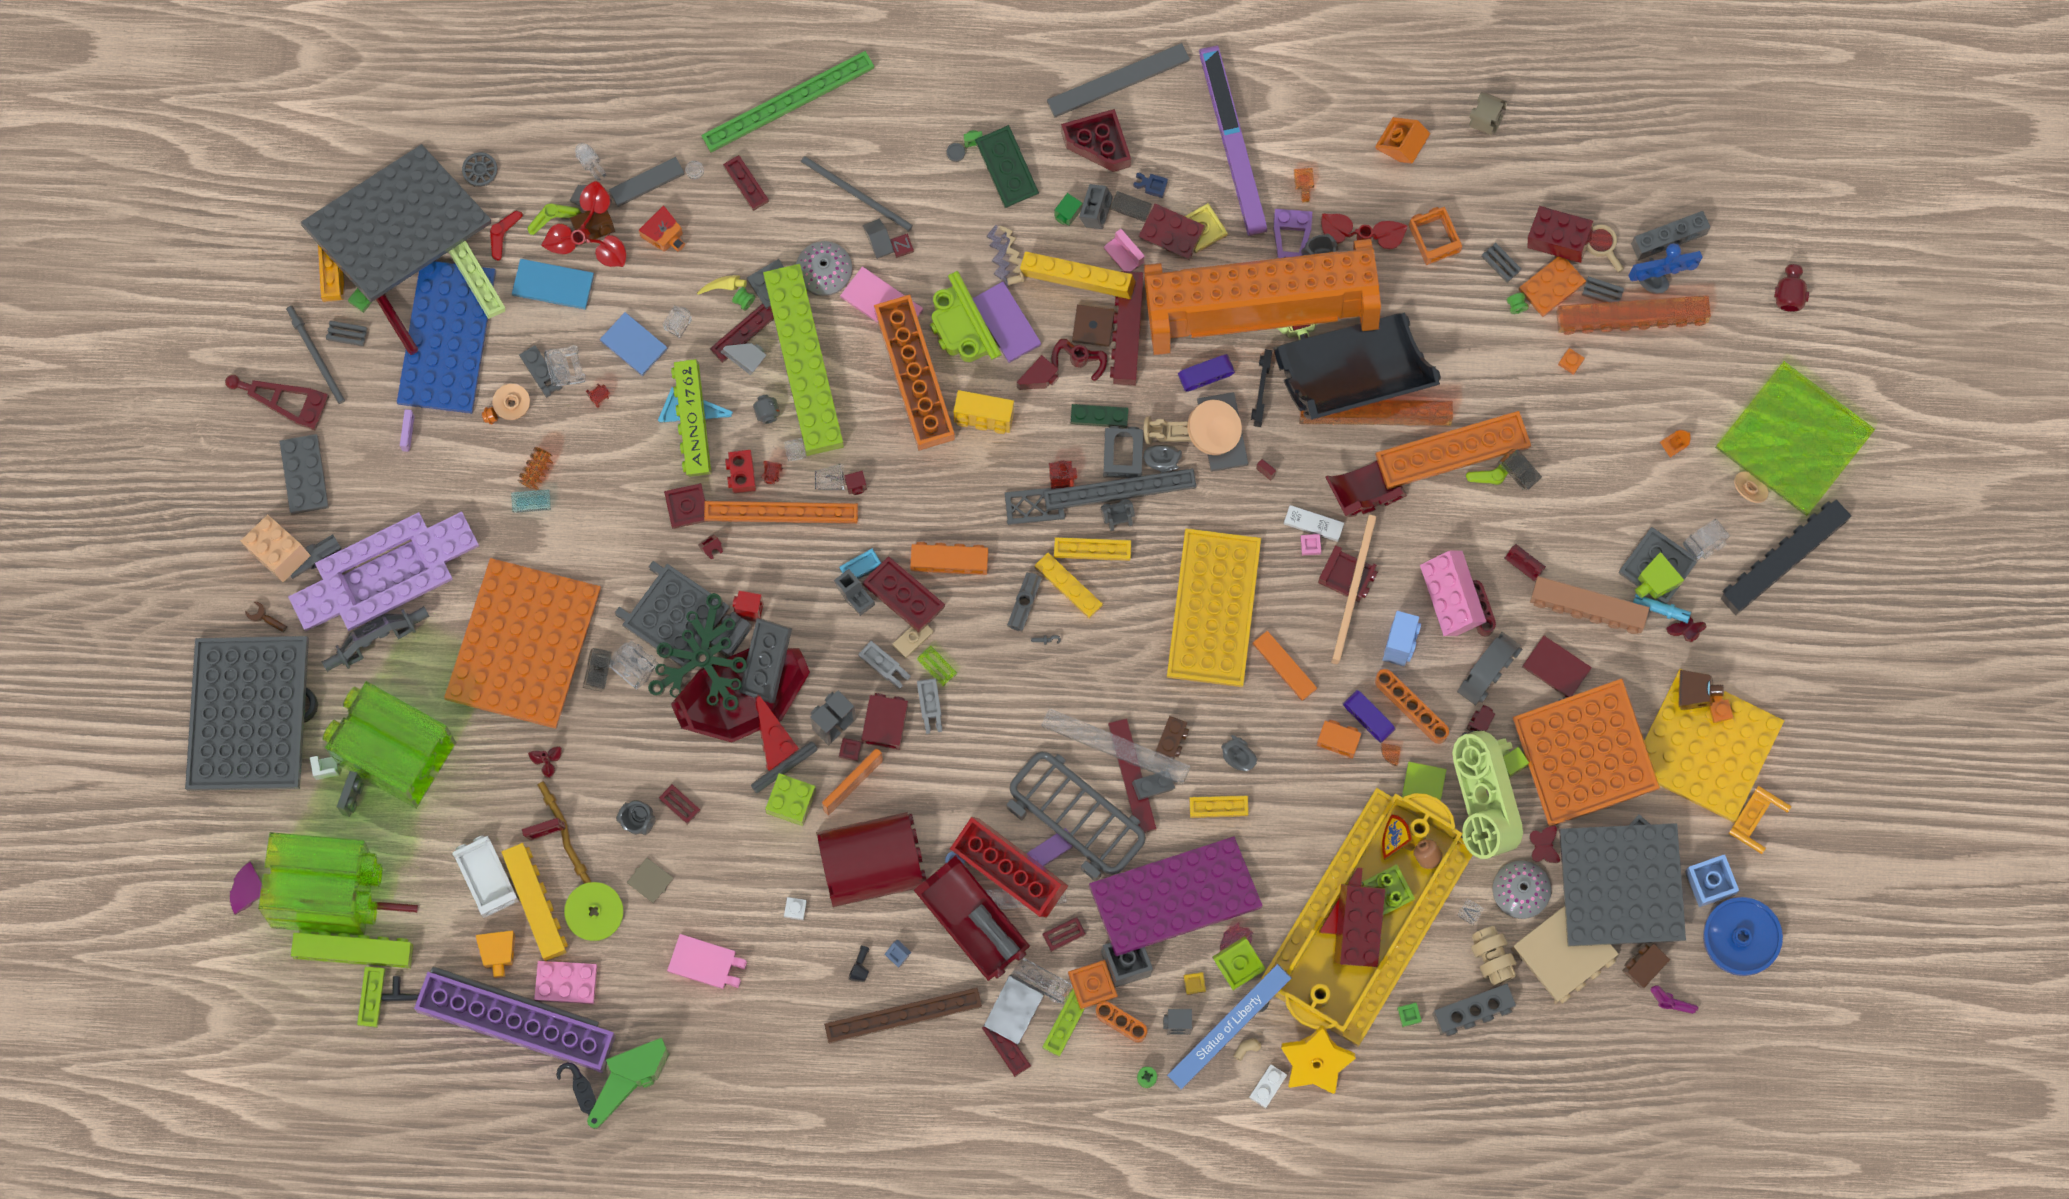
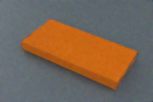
M875 749L822 802L823 810L828 816L883 762L882 753L878 749Z

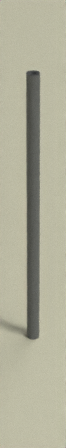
M434 966L430 972L596 1027L599 1025L598 1021Z

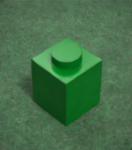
M1067 193L1054 210L1055 219L1060 224L1070 226L1081 212L1083 203Z

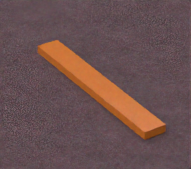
M705 501L704 521L857 524L858 503Z

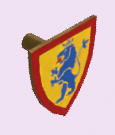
M1391 814L1383 834L1382 852L1384 860L1403 847L1410 851H1413L1415 848V844L1411 843L1413 838L1410 826L1403 818Z

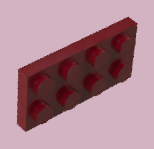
M889 556L862 583L864 587L918 633L945 608V604Z

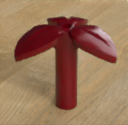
M560 746L553 747L548 753L546 751H531L528 753V756L536 765L544 763L541 769L542 774L547 778H551L555 773V767L550 762L560 759L562 748Z

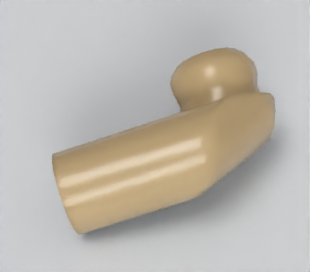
M1255 1038L1242 1041L1233 1057L1242 1061L1247 1051H1259L1261 1043Z

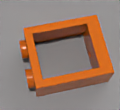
M1435 207L1429 210V213L1424 215L1417 214L1411 218L1409 228L1426 265L1461 252L1462 244L1445 207L1440 209ZM1441 219L1451 243L1427 251L1417 227Z

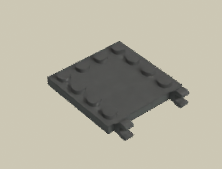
M652 561L649 565V570L657 574L658 577L630 614L621 607H618L615 614L618 618L625 621L622 624L624 628L656 650L660 643L666 642L675 649L694 652L688 642L682 638V633L685 630H691L700 648L702 639L692 623L686 619V615L690 611H695L699 615V621L705 629L709 612L706 599L711 593L669 564H666L663 568L655 561ZM714 599L712 604L717 605L718 599ZM725 602L717 609L713 630L730 609V606ZM691 614L689 619L694 620L696 615ZM687 633L685 638L690 639L691 633ZM668 648L663 649V654L669 652ZM674 656L669 657L681 667L692 661Z

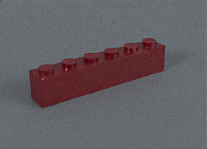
M1121 271L1132 274L1136 284L1131 299L1115 296V306H1118V313H1114L1113 324H1117V331L1113 330L1112 342H1116V349L1112 348L1111 360H1115L1114 367H1110V378H1113V384L1136 386L1143 272Z

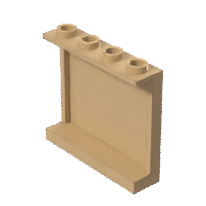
M1565 906L1511 948L1515 955L1518 954L1554 998L1555 1005L1558 1002L1562 1004L1571 998L1570 993L1576 990L1578 992L1584 988L1586 980L1589 978L1594 980L1601 974L1600 970L1604 966L1609 968L1617 962L1615 958L1618 956L1617 951L1612 945L1568 947Z

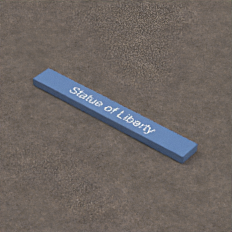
M1277 964L1167 1076L1180 1089H1183L1292 977Z

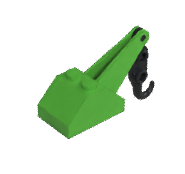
M659 1038L606 1059L611 1073L597 1100L590 1082L581 1074L577 1065L569 1062L563 1063L557 1069L556 1076L560 1080L561 1072L564 1069L572 1071V1087L579 1107L583 1113L588 1114V1125L592 1129H598L637 1086L647 1088L654 1085V1081L658 1080L669 1053L663 1039Z

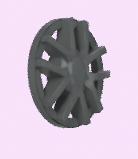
M474 153L465 159L462 173L465 180L473 186H488L497 175V164L494 158L487 153ZM477 156H482V161L478 162ZM485 157L490 159V161L484 163ZM472 158H474V159H475V163H471V162H469V160H471ZM494 164V167L487 168L488 165ZM466 165L472 166V169H467ZM466 172L471 173L469 177L466 176ZM487 175L490 179L486 181L484 176ZM474 176H476L475 181H474V182L471 181V179H472Z

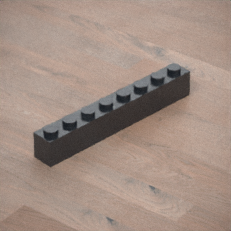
M1837 499L1832 503L1830 501L1825 503L1821 507L1822 511L1818 515L1816 513L1812 514L1807 519L1808 523L1804 527L1799 525L1793 531L1794 535L1791 538L1785 537L1779 543L1780 547L1774 550L1772 548L1765 554V560L1762 562L1758 560L1750 567L1752 570L1748 574L1744 572L1736 579L1738 582L1734 586L1730 584L1722 591L1724 594L1721 600L1735 615H1738L1848 522L1852 515Z

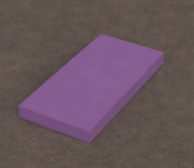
M1004 282L972 298L1008 363L1041 346L1040 340Z

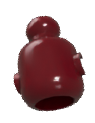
M1789 264L1785 268L1787 277L1779 280L1777 286H1775L1774 297H1776V306L1779 309L1787 312H1797L1802 310L1806 302H1808L1809 291H1807L1806 282L1800 279L1803 274V268L1797 264Z

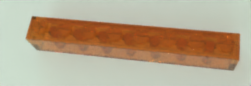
M1709 296L1561 305L1557 308L1556 316L1558 333L1571 335L1581 331L1588 334L1596 330H1601V332H1610L1612 329L1628 331L1631 328L1645 330L1655 326L1657 328H1667L1669 325L1685 327L1687 324L1702 326L1709 322L1711 313Z
M1382 400L1312 420L1304 416V411H1299V424L1451 426L1453 420V401Z

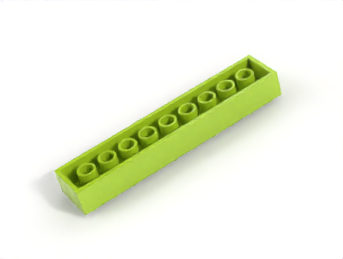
M796 264L763 272L806 455L810 456L844 448L801 266Z

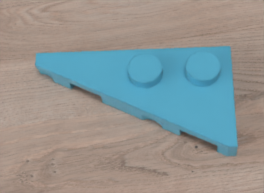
M673 387L658 418V421L661 423L680 421V416L676 414L678 397L675 398ZM703 400L705 419L732 417V411Z

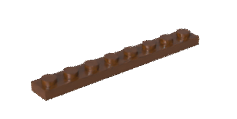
M977 987L824 1023L828 1043L830 1044L982 1008Z

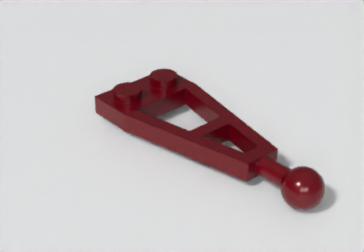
M229 375L225 379L227 388L231 390L237 388L248 391L247 395L295 424L314 431L329 398L328 394L311 388L255 380L249 384L240 381L236 375ZM257 388L275 390L271 401L256 393ZM282 392L307 395L299 417L277 405Z

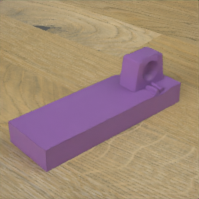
M1055 834L1026 854L1044 867L1073 848V846L1060 835Z

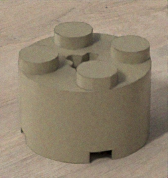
M1481 92L1477 100L1479 103L1477 108H1473L1469 118L1471 121L1469 126L1493 136V133H1496L1503 119L1502 109L1506 110L1507 101Z

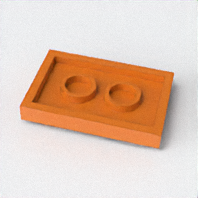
M1557 257L1521 285L1518 290L1525 294V298L1544 317L1586 284V280L1567 259Z

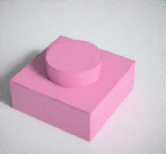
M1320 534L1300 536L1302 556L1321 554Z

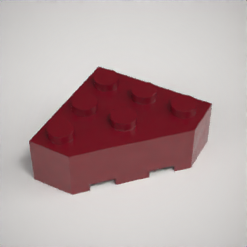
M1115 109L1061 124V134L1066 149L1112 172L1131 167V156Z

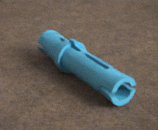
M1637 593L1633 603L1649 607L1650 611L1667 616L1668 619L1674 618L1687 624L1691 616V611H1686L1675 607L1674 604L1668 605L1647 597L1640 598Z

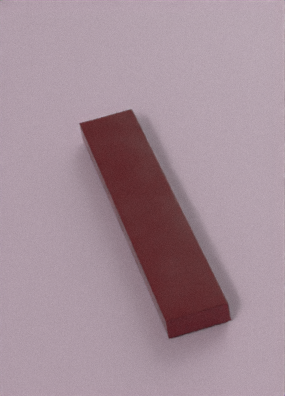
M1127 718L1110 722L1108 726L1132 815L1140 821L1138 826L1145 833L1154 831L1157 828L1149 799L1138 800L1132 784L1134 780L1143 778Z

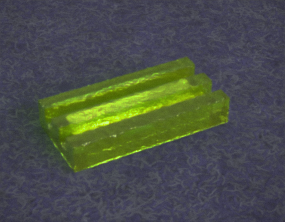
M932 646L928 647L917 658L919 663L943 687L957 675V672ZM929 652L950 672L949 675L928 655ZM924 657L945 677L944 680L923 660Z

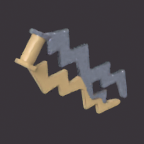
M995 225L987 235V238L993 240L989 246L999 250L998 254L992 259L993 263L1000 266L994 272V275L1003 280L1006 287L1019 282L1024 283L1023 274L1020 270L1023 259L1018 258L1020 252L1010 248L1016 240L1015 237L1011 236L1013 231L1000 226V230L1004 232L1000 238L994 235L997 230V225ZM1002 238L1007 240L1004 245L1000 243ZM1006 253L1012 255L1009 261L1018 265L1013 272L1019 275L1006 278L1010 271H1006L1010 263L1002 259Z

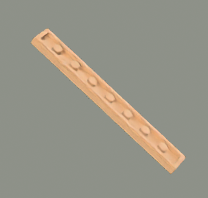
M1370 514L1367 518L1331 660L1333 664H1339L1376 521V516Z

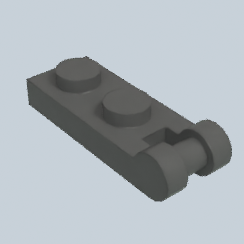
M536 345L519 354L546 398L551 396V393L555 390L559 391L562 389L560 382ZM551 381L552 384L546 387L545 384Z

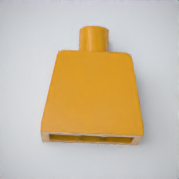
M513 930L476 935L484 967L493 968V978L505 977L504 966L513 965L515 933Z

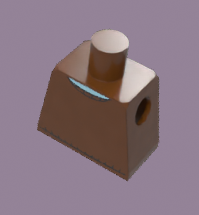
M1680 670L1679 707L1681 710L1712 706L1713 696H1724V685H1713L1711 675Z

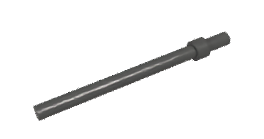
M292 305L287 307L286 310L292 319L293 327L301 335L338 404L344 403L345 399L306 331L303 319L298 316Z

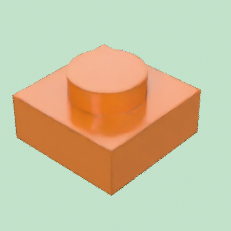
M1569 348L1558 365L1574 375L1585 358Z

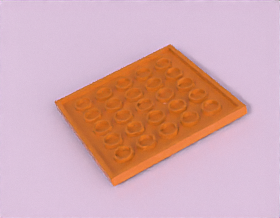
M1622 678L1513 717L1549 827L1660 789Z

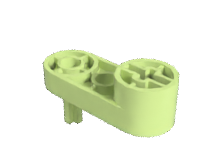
M1475 731L1459 737L1454 744L1452 752L1454 766L1469 815L1462 829L1463 842L1467 850L1473 856L1480 859H1489L1516 849L1521 843L1523 836L1521 818L1503 756L1510 753L1509 749H1512V743H1507L1506 738L1496 740L1490 733L1485 731Z

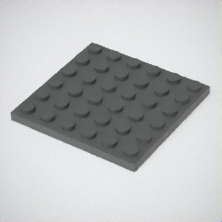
M1677 823L1559 829L1568 947L1686 941Z

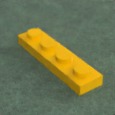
M1055 537L1054 558L1130 561L1131 540Z
M1049 553L1044 555L1035 564L1034 567L1089 619L1103 606L1088 589Z

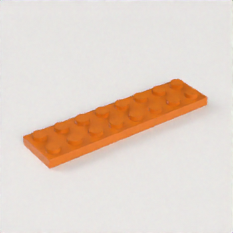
M1516 411L1376 452L1375 456L1388 490L1512 452L1530 448L1531 443L1520 412Z

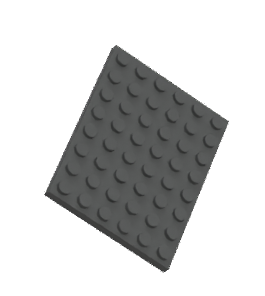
M422 144L301 221V226L370 302H373L491 224L490 217Z
M309 637L195 638L185 789L187 791L300 789Z

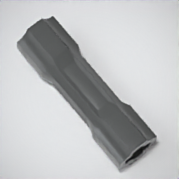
M982 904L968 915L977 927L981 928L994 943L997 950L1006 960L1020 949L994 921L991 914Z

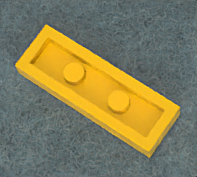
M1248 796L1189 797L1190 818L1240 817L1249 815Z

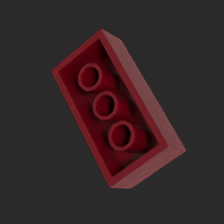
M1341 884L1334 953L1335 963L1340 965L1378 967L1385 898L1384 888Z

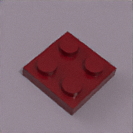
M701 483L664 491L672 529L707 522L704 521L705 497Z

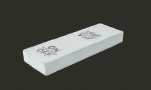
M1291 505L1284 521V525L1312 534H1320L1321 537L1336 542L1339 541L1344 526L1343 522Z

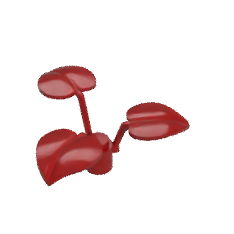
M594 181L588 184L580 195L581 208L590 211L581 227L572 232L571 228L565 224H555L549 229L541 246L557 254H568L576 248V244L580 245L584 242L599 243L600 245L597 246L595 251L597 260L605 266L623 267L626 263V249L623 242L613 235L606 236L603 241L590 239V232L585 228L594 212L598 214L604 213L610 206L608 192L600 182Z
M1323 213L1321 217V227L1324 235L1330 234L1336 240V243H1342L1346 237L1350 238L1357 235V240L1378 239V244L1382 248L1395 249L1401 244L1408 228L1407 225L1399 222L1381 221L1373 229L1369 225H1361L1359 229H1355L1352 232V220L1346 215Z

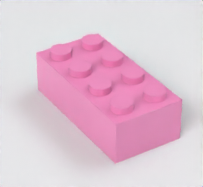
M1447 551L1420 565L1443 636H1458L1486 622L1463 551Z

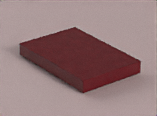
M1546 636L1541 638L1522 666V668L1567 698L1574 695L1592 668Z

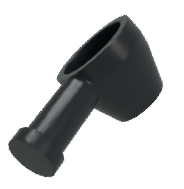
M860 946L856 962L848 977L849 980L865 982L869 970L863 966L867 952L870 950L868 947Z

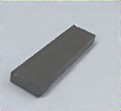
M674 157L609 189V192L617 207L685 174L677 158Z

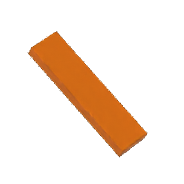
M1268 631L1252 643L1301 701H1304L1317 690L1313 682Z

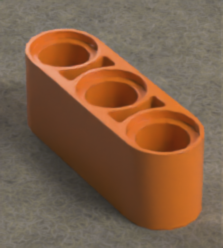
M1107 1001L1100 1002L1097 1005L1096 1017L1101 1022L1134 1042H1142L1146 1038L1147 1028L1142 1022ZM1102 1007H1107L1110 1010V1014L1102 1016L1099 1010ZM1123 1017L1126 1019L1127 1024L1125 1026H1118L1116 1020ZM1141 1028L1144 1034L1137 1037L1133 1034V1030Z

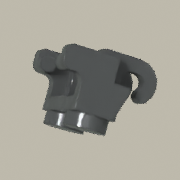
M1123 499L1117 504H1104L1101 506L1104 523H1109L1110 531H1114V525L1125 522L1128 523L1129 527L1133 526L1132 517L1135 516L1130 500Z

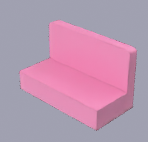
M1122 229L1118 230L1115 233V238L1104 246V250L1122 271H1134L1144 263L1145 256Z

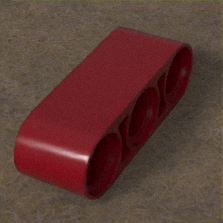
M1472 580L1474 587L1479 590L1477 595L1480 604L1485 608L1483 613L1486 623L1491 625L1489 630L1484 629L1482 624L1477 626L1476 629L1481 636L1488 637L1494 632L1496 621L1483 584L1478 580Z

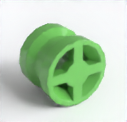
M741 287L734 295L732 302L739 304L741 309L746 311L754 302L755 295L749 294L746 288Z
M1517 293L1506 299L1507 303L1511 306V314H1519L1529 309L1528 304L1524 300V293Z
M1152 1067L1141 1068L1137 1075L1139 1085L1143 1088L1154 1086L1157 1080L1156 1071Z

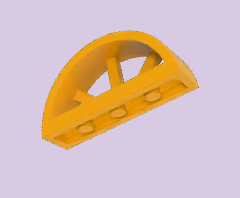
M318 245L321 299L323 302L344 300V272Z

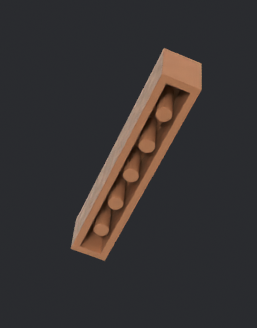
M1539 576L1535 581L1530 603H1534V606L1538 608L1548 607L1552 608V611L1556 613H1570L1574 618L1581 619L1584 617L1596 624L1602 622L1608 624L1613 629H1619L1620 627L1627 629V632L1631 634L1642 633L1649 607Z

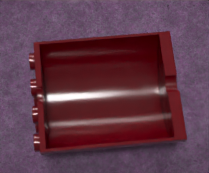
M905 812L816 832L832 907L914 890L926 880L925 870H920L919 863L923 862L920 847H915V844H918L916 829H911V825H914L912 814Z

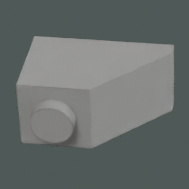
M752 343L725 346L721 351L722 354L749 375H752L766 357L765 350L761 346L753 345Z

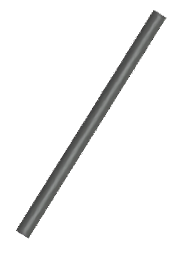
M804 156L801 162L907 231L912 229L913 225L808 157Z

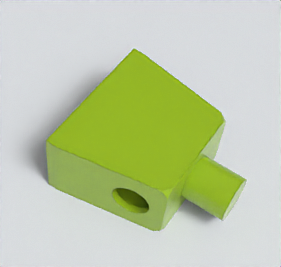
M1660 552L1639 575L1638 580L1641 585L1635 589V592L1640 598L1650 593L1654 599H1657L1679 587L1684 579Z

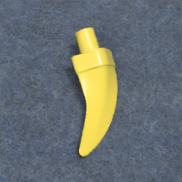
M739 275L721 277L705 285L697 294L699 295L713 289L736 290L739 287H746L747 281L741 280Z

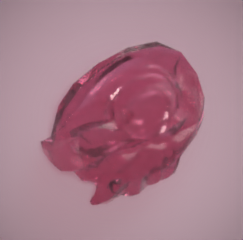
M1239 922L1234 926H1230L1223 933L1220 952L1244 936L1251 945L1252 934L1254 933L1249 928L1239 927Z

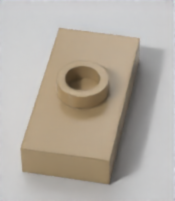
M927 625L918 633L913 627H910L892 645L907 659L933 634V630Z

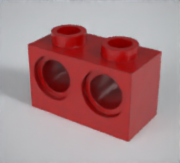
M751 449L728 452L729 458L725 459L726 470H730L731 477H727L728 488H732L733 494L756 491ZM736 460L744 461L741 466H736L734 463ZM739 478L746 479L744 484L736 483Z

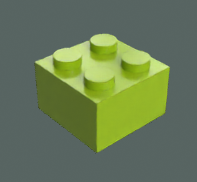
M779 773L765 808L766 814L803 826L816 793V787Z

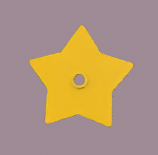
M1323 1025L1311 1036L1305 1037L1301 1041L1281 1044L1282 1051L1292 1065L1288 1081L1289 1088L1314 1084L1335 1094L1338 1073L1356 1059L1354 1052L1337 1046L1331 1040Z

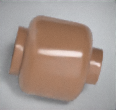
M1422 840L1416 845L1414 856L1421 867L1432 869L1439 865L1442 859V852L1435 841Z

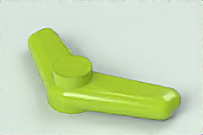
M552 203L546 204L527 227L530 235H534L552 218H570L581 214V211L576 207Z
M1512 452L1496 469L1467 472L1466 478L1469 482L1500 485L1517 462L1518 455L1516 452Z

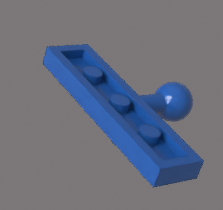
M1672 243L1666 248V258L1635 264L1628 276L1632 282L1637 280L1643 281L1651 277H1661L1670 273L1676 274L1684 270H1694L1698 267L1703 256L1700 251L1680 255V246Z

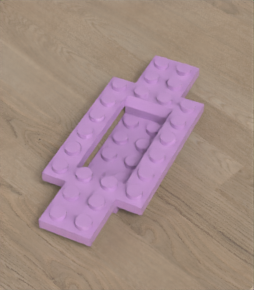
M418 512L316 562V567L323 580L288 596L305 632L341 615L348 631L453 580L445 563L479 547V544L462 512L429 528L426 527ZM410 539L412 540L411 542H409V543H407V544H405V545H403V546H401V547H399V548H397V549H395V550H393V551H391V552H389V553H387V554H384V555H382V556H380V557H378V558H376V559H374V560H372V561H370V562H368V563H366V564H364V565H362V566H360V567H358V568H356V569H354V570H352V571H350V572H348V573L342 575L343 572H345V571H347V570H349V569H351V568H353V567H355V566H357V565H359V564H361V563H363V562H365V561H367V560H369V559H371V558H373V557H375V556H377V555H379V554H381V553H383V552H385V551H387V550H389V549H392V548H394V547H396V546H398V545H400V544H402V543H404V542H406V541H408V540H410Z

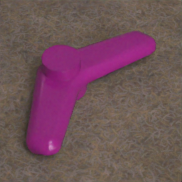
M1659 985L1652 986L1650 989L1658 1001V1006L1663 1009H1673L1694 1014L1699 1009L1697 1005L1674 999L1673 994L1666 993Z

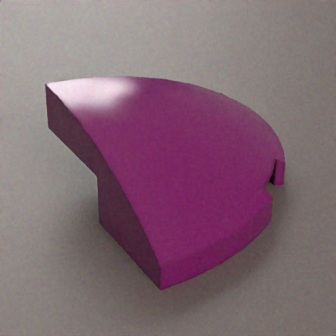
M251 862L243 866L236 874L232 890L230 891V904L235 915L252 906L251 903L268 894Z

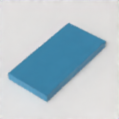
M520 259L512 296L586 310L594 273Z

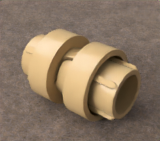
M1494 926L1474 933L1472 935L1474 945L1471 949L1476 959L1481 957L1484 964L1480 966L1483 977L1489 978L1494 986L1515 978L1516 973L1513 967L1517 964L1513 954H1506L1503 949L1508 945L1504 934H1498Z

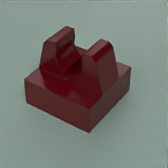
M714 534L698 544L701 551L710 559H714L712 555L713 549H717L720 554L723 552L722 543Z

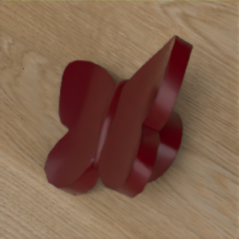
M1690 617L1688 624L1680 621V623L1668 626L1666 630L1672 636L1683 635L1685 641L1693 642L1699 637L1700 632L1707 628L1705 622L1694 623Z
M1556 826L1547 827L1542 833L1536 830L1530 833V842L1535 845L1531 855L1533 861L1540 862L1545 859L1549 863H1560V857L1552 844L1557 833Z

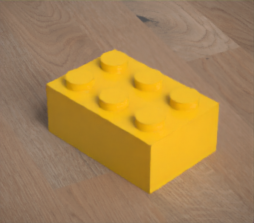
M958 390L953 411L954 423L961 427L975 426L976 429L982 431L991 429L998 434L1010 433L1014 415V400Z

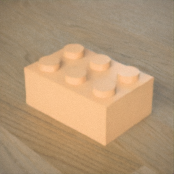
M269 515L264 517L240 540L246 549L282 582L311 556L293 536Z

